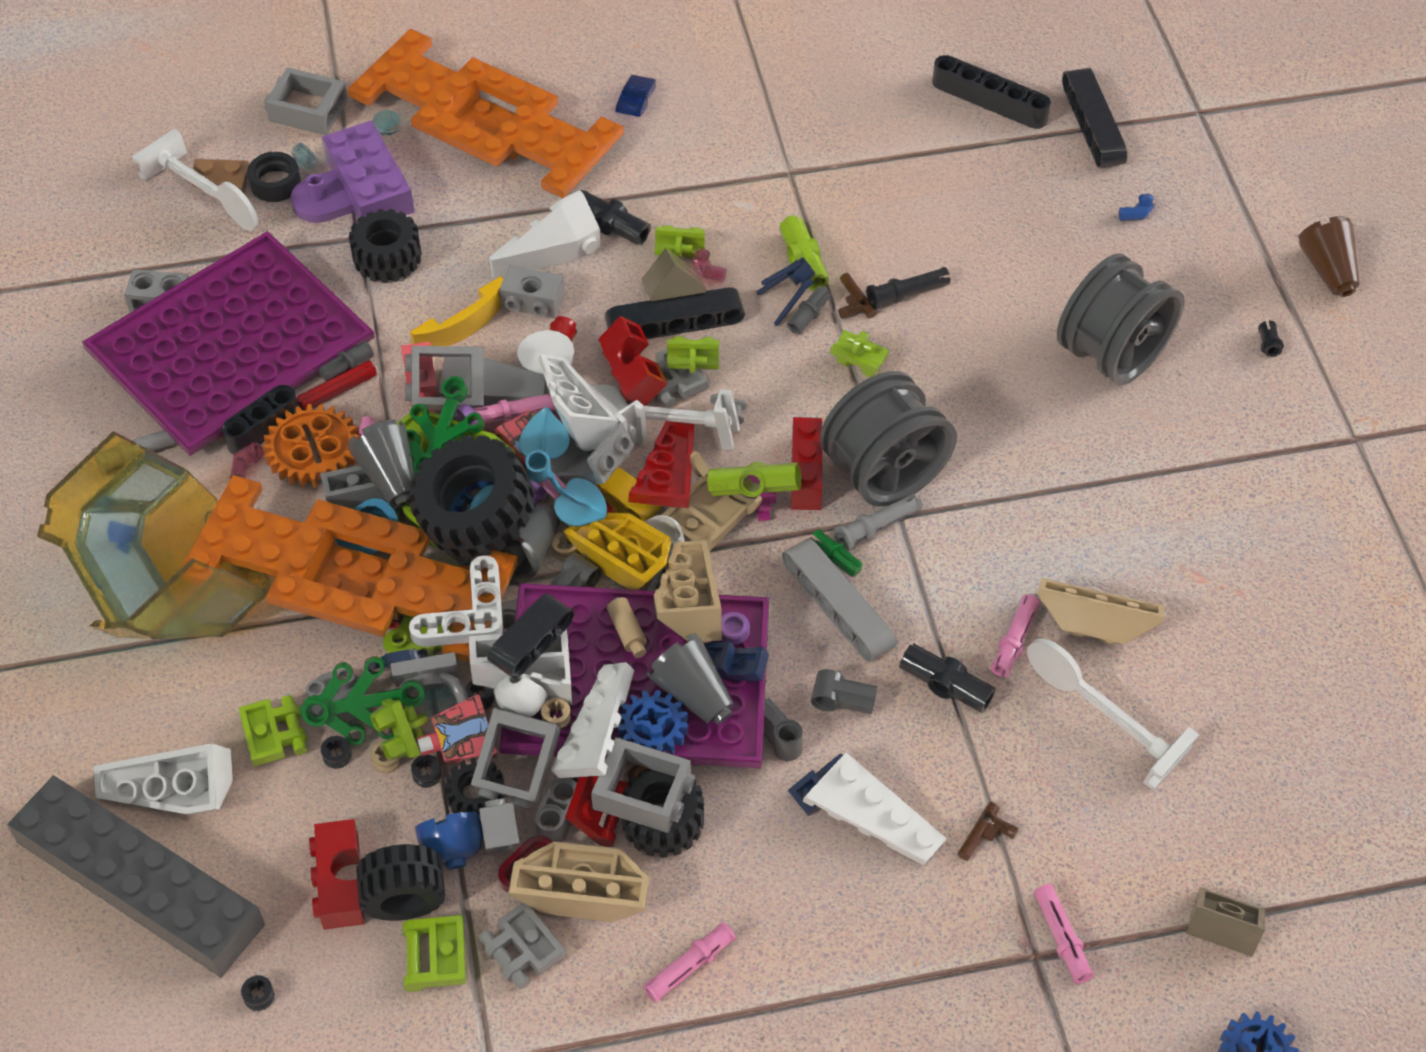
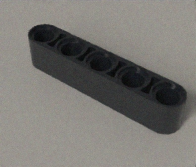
M942 55L935 59L932 84L935 88L1030 128L1040 129L1047 125L1051 100L1045 94L949 55Z
M1083 68L1064 71L1062 75L1064 92L1097 167L1125 164L1127 161L1125 142L1092 69Z
M726 287L708 290L706 293L614 306L605 312L604 317L607 329L622 316L640 325L646 339L734 325L744 319L745 312L738 290Z

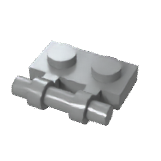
M667 348L656 353L657 364H659L663 375L666 374L669 378V381H667L668 384L655 397L658 401H662L666 407H671L675 404V399L672 396L675 392H678L685 399L708 389V380L700 369H696V374H690V369H667Z
M524 903L498 920V926L503 931L500 935L495 937L490 930H486L479 936L480 941L485 946L484 951L490 959H496L503 968L502 974L509 982L513 981L519 989L525 988L530 983L529 978L524 973L528 967L531 966L538 975H541L566 957L565 948L532 908ZM511 944L521 953L514 960L506 951V948Z

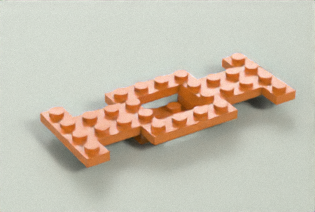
M411 28L347 88L349 97L368 106L387 91L421 107L410 119L412 127L496 167L506 158L515 160L519 155H522L550 168L551 170L541 180V188L561 198H565L624 134L622 125L602 116L586 132L549 115L558 105L557 95L474 57L458 72L422 56L432 46L431 37ZM479 90L518 107L516 114L481 98Z
M235 475L230 479L180 569L182 578L208 586L212 584L223 562L275 576L276 578L266 595L267 603L381 637L385 636L392 620H398L401 614L416 617L417 615L473 609L470 570L423 557L431 540L421 528L319 499L316 500L304 523L253 508L263 490L261 483ZM335 538L389 553L391 556L387 560L336 545ZM492 550L491 554L487 556L497 561L502 600L518 565V556ZM488 568L481 569L482 582H488ZM487 592L482 593L478 597V600L482 603H489L495 599L492 593ZM485 621V628H489L492 621ZM454 622L448 627L451 628L450 632L458 633L464 630L465 625L461 622ZM470 622L471 630H475V623ZM469 643L443 645V654L455 652L456 659L470 663Z

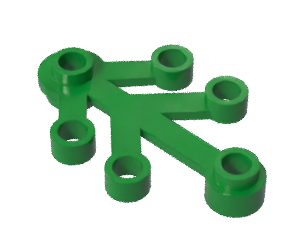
M451 376L442 384L441 389L446 397V401L436 428L432 424L430 412L424 404H416L410 410V416L415 423L420 425L430 443L425 454L420 447L421 440L416 431L407 430L408 439L414 437V440L409 442L410 452L414 458V474L420 472L419 465L424 459L428 460L432 456L430 453L438 447L440 450L446 445L445 442L452 439L455 440L467 432L479 433L485 426L481 415L473 412L468 414L465 420L449 428L458 403L464 401L468 393V388L461 377ZM424 411L421 416L416 417L419 412ZM479 420L476 425L471 426L473 421Z
M372 656L366 661L364 672L347 697L332 701L342 683H347L353 675L351 665L346 662H340L334 667L332 678L321 694L311 695L303 701L300 713L302 719L308 725L320 727L326 724L346 737L349 744L360 745L366 737L365 728L360 724L350 725L336 714L348 712L375 729L370 715L374 712L368 708L381 706V702L388 698H392L393 701L399 700L406 707L413 705L415 708L423 703L426 689L420 681L408 680L402 684L401 688L364 695L373 680L379 677L385 668L383 659L378 656ZM371 662L378 663L380 670L377 672L371 671L369 664ZM339 668H345L348 671L346 678L338 676L337 670ZM415 687L418 689L419 694L412 697L408 695L407 689ZM312 706H321L323 713L319 715L313 713ZM358 730L361 732L362 737L360 739H353L350 732ZM378 732L379 736L383 739L394 737L393 732Z

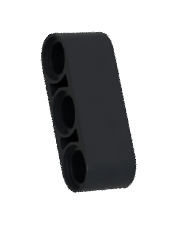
M278 385L223 423L222 432L228 451L238 456L249 453L265 441L264 435H270L269 426L277 427L276 418L285 420L286 411L292 415L295 414L298 402L294 389L289 385Z
M543 594L492 645L488 652L487 660L511 678H519L569 627L574 618V611L550 594Z

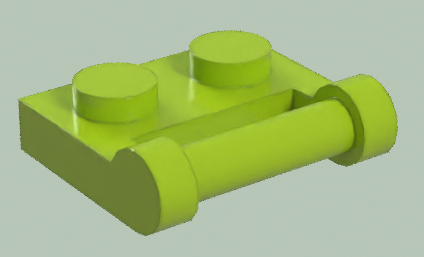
M463 915L413 919L402 923V934L406 937L407 975L403 979L404 990L416 992L430 987L466 984ZM429 933L430 972L421 973L420 936Z

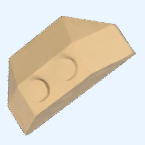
M1041 578L1038 596L1060 628L1068 631L1073 636L1085 637L1087 635L1099 638L1100 641L1107 644H1125L1163 623L1165 605L1153 604L1147 601Z
M552 842L526 858H521L514 862L508 893L510 897L545 915L613 922L645 911L649 876L644 871L642 872L635 862L621 849Z

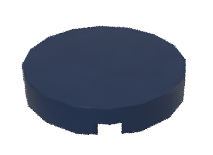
M425 648L420 650L408 649L386 653L381 656V659L385 663L384 671L391 670V663L428 657ZM371 662L369 669L377 672L380 670V665L376 662Z

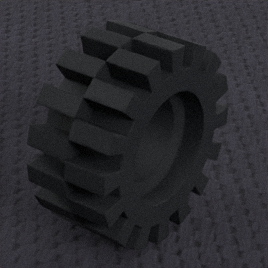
M470 758L471 764L466 765L465 760L459 762L460 769L454 765L451 768L452 775L447 774L445 793L452 813L477 812L480 815L479 809L485 808V802L491 800L484 797L468 798L463 794L464 787L472 782L477 765L476 758ZM492 762L489 765L485 780L505 785L500 769L497 770L496 765ZM498 795V799H505V798H506V797H503V796Z

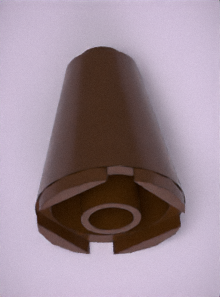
M1334 216L1329 218L1330 223L1321 225L1320 221L1305 228L1299 234L1298 242L1300 248L1332 294L1347 297L1355 293L1356 288L1360 284L1354 227L1350 218Z

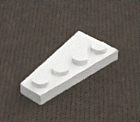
M627 662L603 665L602 669L598 672L597 679L589 695L585 698L584 705L576 721L572 724L571 731L563 747L559 750L557 759L551 769L558 778L606 775L608 766L604 763L605 756L612 753L614 746L611 734L613 728L619 727L621 715L618 713L619 706L626 702L634 670Z
M845 753L803 799V802L812 807L816 805L829 812V816L839 821L842 819L859 828V832L869 837L872 835L886 842L887 847L923 866L947 840L945 836L848 753Z

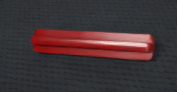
M368 360L298 395L297 402L299 407L306 411L308 404H311L313 408L376 376V367Z

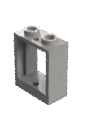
M287 67L283 75L277 79L276 86L272 92L265 98L264 107L267 109L269 121L327 135L348 101L345 81ZM293 90L323 97L317 109L286 102Z
M412 346L411 354H405V372H411V383H405V401H411V408L416 404H424L427 409L442 410L446 401L445 397H419V357H470V398H465L464 401L458 403L457 408L462 404H467L473 409L484 406L483 347Z
M493 708L471 782V786L479 790L478 796L491 800L498 799V795L511 798L510 803L524 809H529L530 804L539 806L561 729L556 724ZM500 727L544 739L529 792L485 780Z
M615 737L612 753L608 754L605 760V764L608 766L606 775L598 777L591 793L593 809L669 833L672 823H678L682 815L684 803H681L684 793L690 794L694 784L695 775L691 774V761ZM627 762L675 776L663 807L614 792Z

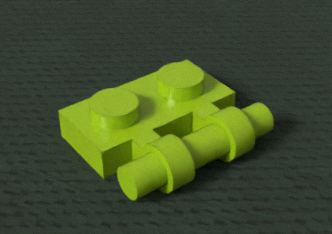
M283 696L281 698L282 706L272 708L270 698L238 707L254 767L286 758L283 747L288 745L293 746L296 755H303L307 752L306 741L308 737L306 730L301 727L299 721L301 717L300 708L295 704L293 696ZM286 722L288 730L279 732L277 723Z

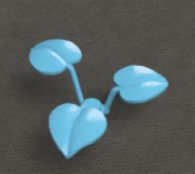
M548 407L543 408L528 422L519 440L520 450L526 457L527 474L534 482H544L549 479L557 492L561 494L555 500L554 508L557 517L563 523L577 527L604 519L607 515L606 502L600 490L592 482L582 478H574L567 483L564 490L556 480L554 473L551 472L550 459L554 460L564 455L569 448L570 437L564 425L555 417ZM494 484L484 487L476 494L469 510L476 508L488 498Z

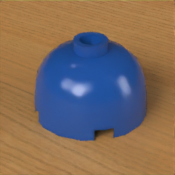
M477 812L445 815L446 819L435 822V818L415 827L418 844L436 850V853H439L441 856L442 864H446L447 870L465 867L466 859L475 856L483 842L481 818Z

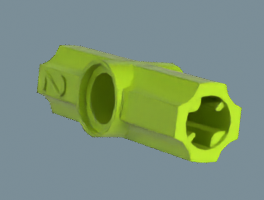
M796 215L787 216L783 222L779 223V230L787 246L789 262L792 264L801 257L808 262L815 275L810 278L814 284L807 289L814 292L817 287H824L829 282V276L821 261L818 242L815 238L810 237L802 218H798Z
M753 462L748 466L710 469L708 471L707 484L712 496L744 494L747 497H756L766 492L800 490L802 475L798 462L768 465L762 462ZM749 475L756 476L760 480V484L752 482Z

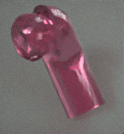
M697 249L695 257H693V264L699 275L724 282L727 269L712 265L709 260L710 252L708 250Z
M251 443L234 454L230 479L233 475L245 478L246 469L261 460L263 447L259 443Z

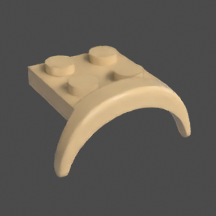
M694 451L690 456V460L699 479L690 487L689 508L669 507L662 515H668L679 523L685 541L707 540L710 552L746 515L753 513L760 506L762 497L758 496L756 499H750L740 494L712 496L707 484L708 471L710 469L703 461L701 455Z

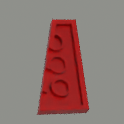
M665 421L655 441L654 448L646 459L643 470H640L637 476L635 486L629 492L628 502L673 508H689L692 472L690 456L693 453L695 424Z

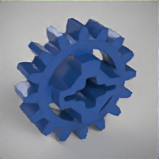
M645 690L642 692L641 699L634 695L630 696L631 706L628 704L621 705V720L619 727H617L618 737H623V740L661 752L667 750L671 754L675 753V744L681 746L684 744V735L688 734L687 712H682L681 701L672 703V694L661 698L660 690H656L654 696H649Z
M1256 1011L1251 1020L1245 1013H1242L1238 1022L1233 1019L1229 1022L1228 1030H1224L1220 1037V1040L1224 1043H1221L1218 1052H1256L1259 1043H1261V1052H1299V1049L1290 1047L1295 1036H1285L1283 1033L1287 1026L1285 1023L1278 1026L1274 1025L1273 1015H1270L1266 1021L1261 1020L1260 1012Z

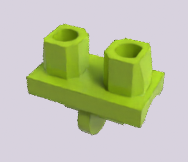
M670 225L656 227L655 255H660L666 248L680 259L681 257L704 258L705 230H701L698 227H690V229L674 228V226Z
M844 329L838 341L830 348V354L837 357L838 363L844 366L854 364L861 368L862 374L872 377L875 376L889 356V350L869 341V334L867 332L861 331L856 335Z
M674 336L673 339H667V369H690V374H696V369H719V340H714L713 337L687 340L685 337Z
M392 698L382 701L383 707L372 713L370 718L378 732L390 727L392 728L395 737L381 743L385 757L392 760L403 756L414 758L421 755L415 739L424 736L421 725L428 722L426 713L416 715L413 705L403 709L399 700L393 701Z

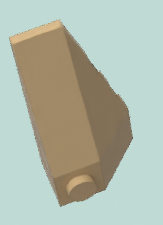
M707 540L675 543L668 560L666 573H663L659 590L656 589L654 594L657 619L688 642L689 640L686 636L696 633L703 643L722 640V610Z

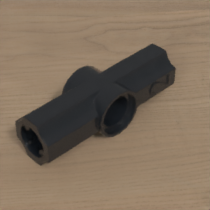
M580 190L584 194L602 234L611 235L614 232L637 245H642L647 240L651 231V224L628 213L626 207L618 200L611 199L607 202L585 190Z
M915 643L909 645L900 661L899 668L926 682L929 689L938 697L943 699L953 697L980 713L987 709L995 694V687L969 674L966 667L959 660L948 656L942 659Z

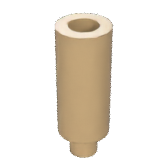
M616 598L606 607L625 650L632 652L635 658L643 657L646 654L644 645L647 642L627 598Z

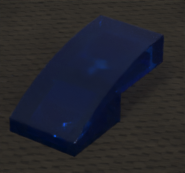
M631 74L620 94L615 112L641 117L647 109L648 98L655 90L656 79Z

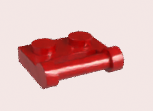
M599 776L579 777L565 818L597 844L613 847L617 837L614 832L619 817L607 814L603 827H601L599 823L603 812L593 809L591 795ZM619 780L614 792L622 795L624 787L628 788V783Z

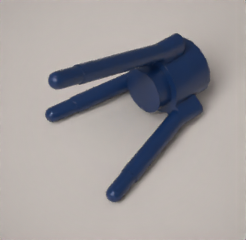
M803 257L762 280L761 284L765 286L757 290V294L761 295L787 278L795 286L799 283L802 284L775 320V326L782 322L806 289L814 284L810 278L815 275V272Z

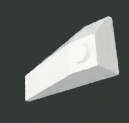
M578 190L557 201L550 207L552 212L540 222L536 218L530 223L532 228L522 237L514 236L489 257L492 278L505 277L510 265L536 270L578 260L601 248L600 228L584 194Z
M540 354L538 360L554 406L564 427L576 442L575 444L578 448L584 451L595 450L618 423V420L564 357Z
M211 743L95 765V796L98 799L187 815L219 810L233 782L231 749Z

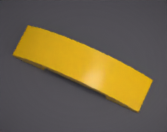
M499 276L478 289V301L439 324L434 318H431L411 330V343L430 341L431 346H450L480 330L501 308L500 288L504 279Z

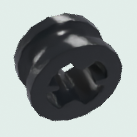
M472 681L466 685L465 689L469 698L473 697L475 692L479 694V691H485V697L480 695L483 708L486 710L491 707L495 699L493 688L475 685Z
M331 736L321 745V755L325 765L328 767L339 769L350 762L352 753L349 742L344 737ZM336 748H341V755L336 753V757L331 756L330 751L332 749L336 752Z
M429 754L421 755L411 764L412 777L418 786L430 788L440 781L442 772L436 757ZM424 767L427 770V767H432L433 773L428 775L426 772V776H423L420 769Z
M262 975L248 978L241 987L244 1003L253 1011L265 1010L274 1001L275 993L272 984L268 978ZM263 987L265 995L260 999L256 995L255 999H253L251 991L255 988H258V991H260V988Z

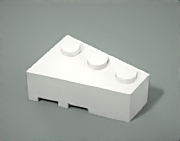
M567 629L519 678H511L510 682L514 684L522 678H528L546 691L547 700L558 697L572 705ZM502 634L469 636L473 684L495 688L499 680L508 676L487 660L490 648Z

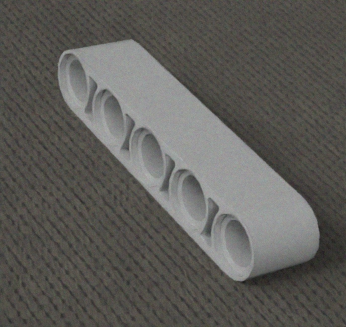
M807 538L782 553V560L787 570L866 661L871 662L896 647L897 641L889 626L812 539Z

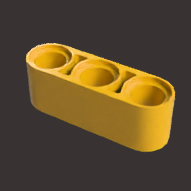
M620 467L613 472L604 484H594L616 513H630L645 522L663 508L660 505L628 502L629 492L635 486L637 479Z

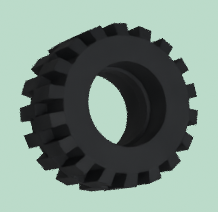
M379 209L378 212L373 213L371 211L366 213V217L361 216L358 218L357 223H353L351 232H349V243L357 272L360 271L361 275L365 278L370 277L371 281L381 280L382 283H388V280L399 281V278L402 276L406 278L410 275V271L414 272L417 269V264L421 262L422 252L418 227L410 216L406 217V213L401 211L396 213L394 209H389V211Z
M643 769L638 772V779L632 777L628 781V788L624 787L622 795L653 805L665 803L675 776L652 769L650 772H646ZM696 779L690 794L684 793L681 803H684L682 815L678 823H672L669 833L622 819L623 831H626V838L629 843L634 841V848L638 851L644 848L646 849V855L652 857L654 853H660V858L668 857L667 853L673 852L674 856L681 854V848L684 847L688 850L693 846V840L698 841L701 836V829L704 826V797H702L700 785L696 786Z
M413 844L382 847L366 854L364 858L359 860L356 866L359 907L362 913L369 915L371 918L385 921L414 919L438 909L445 901L442 860L440 854L436 853V850Z

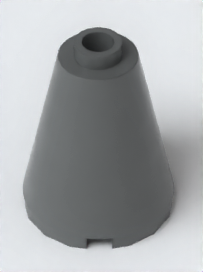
M385 420L362 429L363 436L357 440L355 435L350 438L347 444L350 454L391 506H397L398 508L409 506L411 504L409 491L410 488L414 487L411 483L414 477V468L404 423L400 421L398 425L395 420Z
M544 504L535 506L532 513H528L530 520L526 527L519 529L521 534L515 540L510 539L506 542L507 546L500 550L501 552L518 556V565L510 582L526 583L537 574L560 525V519L557 517L554 508Z
M696 633L686 636L689 642L681 646L676 642L662 653L651 665L654 671H647L646 674L650 680L668 694H672V697L677 701H681L686 708L707 724L715 722L717 725H720L732 715L730 708L733 706V701L702 639Z

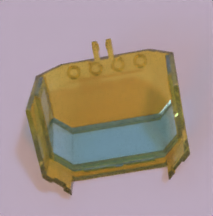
M112 431L46 494L44 507L48 510L45 523L39 525L37 537L63 549L103 617L104 621L95 620L89 627L117 638L223 637L266 598L271 585V581L265 573L223 562L220 569H217L192 558L182 567L218 503V499L187 469L115 431Z

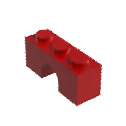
M620 316L598 338L603 348L602 353L612 368L611 373L621 388L620 393L628 402L632 403L638 400L643 406H646L668 384L659 364L640 356L642 351L649 345L640 325Z
M793 417L791 462H798L802 478L800 490L791 491V510H821L822 447L820 444L822 418Z
M355 819L314 824L315 837H309L311 857H316V867H311V882L313 888L317 887L318 897L312 898L314 918H320L324 930L363 925L364 913H362L359 907L357 879L340 880L336 878V874L340 869L348 865L358 864L360 860L359 834Z

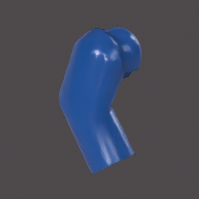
M1141 194L1139 196V203L1135 207H1120L1119 220L1145 219L1154 209L1153 196L1151 194Z

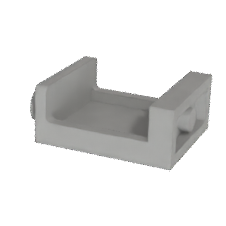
M616 424L598 447L591 451H584L578 448L575 444L576 442L569 435L570 445L568 450L560 458L550 459L551 471L565 485L574 478L586 479L593 484H604L635 445L623 424Z

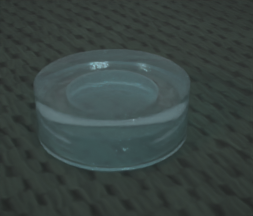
M383 110L378 112L373 118V123L381 135H392L400 129L399 115L394 111Z
M298 143L291 149L292 156L304 169L310 170L317 164L315 155L303 143Z

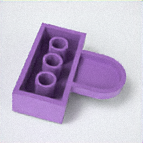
M372 120L322 136L326 161L331 170L322 174L309 175L307 179L299 182L291 193V202L295 214L302 220L313 223L330 221L355 212L357 218L361 216L366 217V213L371 211L375 213L379 209H384V211L394 209L396 213L401 211L406 213V215L415 213L411 189Z

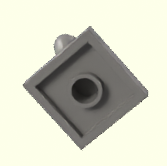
M455 652L391 663L392 676L396 688H401L402 684L408 680H418L424 685L426 690L440 687L442 684L453 692L457 704L469 699L465 687L456 678L459 674ZM410 687L407 689V693L410 695L413 690L418 691V689Z

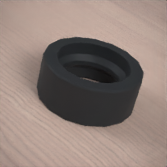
M283 152L261 154L253 159L248 166L247 176L252 193L260 200L280 202L289 199L294 187L301 182L296 160ZM273 171H283L289 174L283 180L274 183L260 181L263 175Z

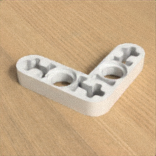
M483 555L475 558L470 564L472 610L420 614L411 620L409 625L410 636L416 645L428 647L469 643V636L502 634L503 618L499 568L494 558ZM488 568V582H482L481 569ZM486 592L492 593L495 596V599L489 603H482L478 600V597ZM485 621H492V628H485ZM454 622H461L465 625V628L461 632L452 633L448 630V626ZM470 622L475 623V630H471ZM440 624L442 626L443 633H438V625ZM421 627H428L427 634H421Z

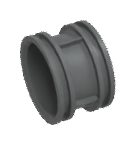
M1124 254L1111 255L1101 261L1087 274L1070 297L1058 324L1057 341L1062 347L1077 357L1092 356L1097 360V368L1101 374L1109 377L1117 385H1125L1140 376L1156 360L1168 344L1183 313L1184 295L1165 281L1160 280L1150 283L1144 279L1143 268Z
M888 371L877 374L852 388L830 411L820 433V444L823 451L837 467L843 470H850L852 486L868 504L878 507L889 506L912 493L916 494L928 485L945 467L953 454L957 442V432L954 426L941 411L934 407H926L924 392L909 375L900 371Z

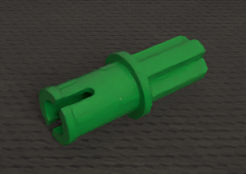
M820 529L812 534L821 543L812 537L810 539L821 548L835 565L849 576L854 577L861 572L862 562L848 552L843 543L835 542Z

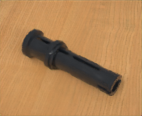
M942 267L900 281L899 279L892 278L888 280V283L879 286L868 285L866 288L867 299L875 310L879 309L882 304L892 301L899 303L904 299V296L950 284V277H942L949 275V271L946 267Z

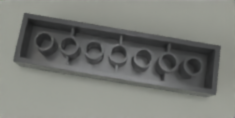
M54 775L7 824L18 844L220 978H222L265 926L259 907Z

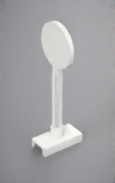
M172 129L132 156L133 161L139 164L141 171L138 174L143 180H149L165 168L173 170L207 194L220 200L229 216L240 227L247 231L257 228V214L248 198L240 189L229 182H223L217 186L178 160L187 154V150L181 133L176 129Z
M551 330L537 331L528 335L520 343L517 350L518 363L522 369L543 374L538 360L540 354L564 357L570 365L575 357L573 343L570 339L560 332ZM583 379L618 420L617 424L624 425L634 444L639 442L642 446L648 444L645 407L636 400L619 411Z
M607 384L592 386L619 411L628 406L627 400L623 398L617 387ZM720 389L714 410H707L706 412L644 406L646 419L705 424V427L717 428L722 450H734L735 445L731 432L739 433L740 425L732 390Z
M1044 638L1035 639L1028 646L1027 655L1030 664L1047 683L1063 691L1077 690L1087 701L1148 749L1147 752L1157 759L1143 782L1153 791L1190 751L1192 744L1199 737L1196 731L1188 727L1169 745L1162 738L1155 737L1098 690L1083 681L1078 664L1064 648Z

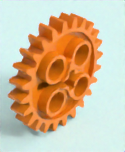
M308 404L306 411H302L297 406L295 414L292 415L288 411L285 412V420L276 418L277 427L269 426L270 435H264L266 444L263 445L266 463L270 465L273 474L278 473L279 480H284L288 477L289 485H293L299 480L301 488H304L307 481H311L315 488L318 481L322 480L321 473L348 468V464H356V460L350 454L347 444L354 435L356 440L360 438L357 425H353L351 417H345L343 410L336 414L334 406H331L327 411H324L323 404H320L317 410H313L311 404ZM305 427L309 429L321 463H316L310 443L303 429Z

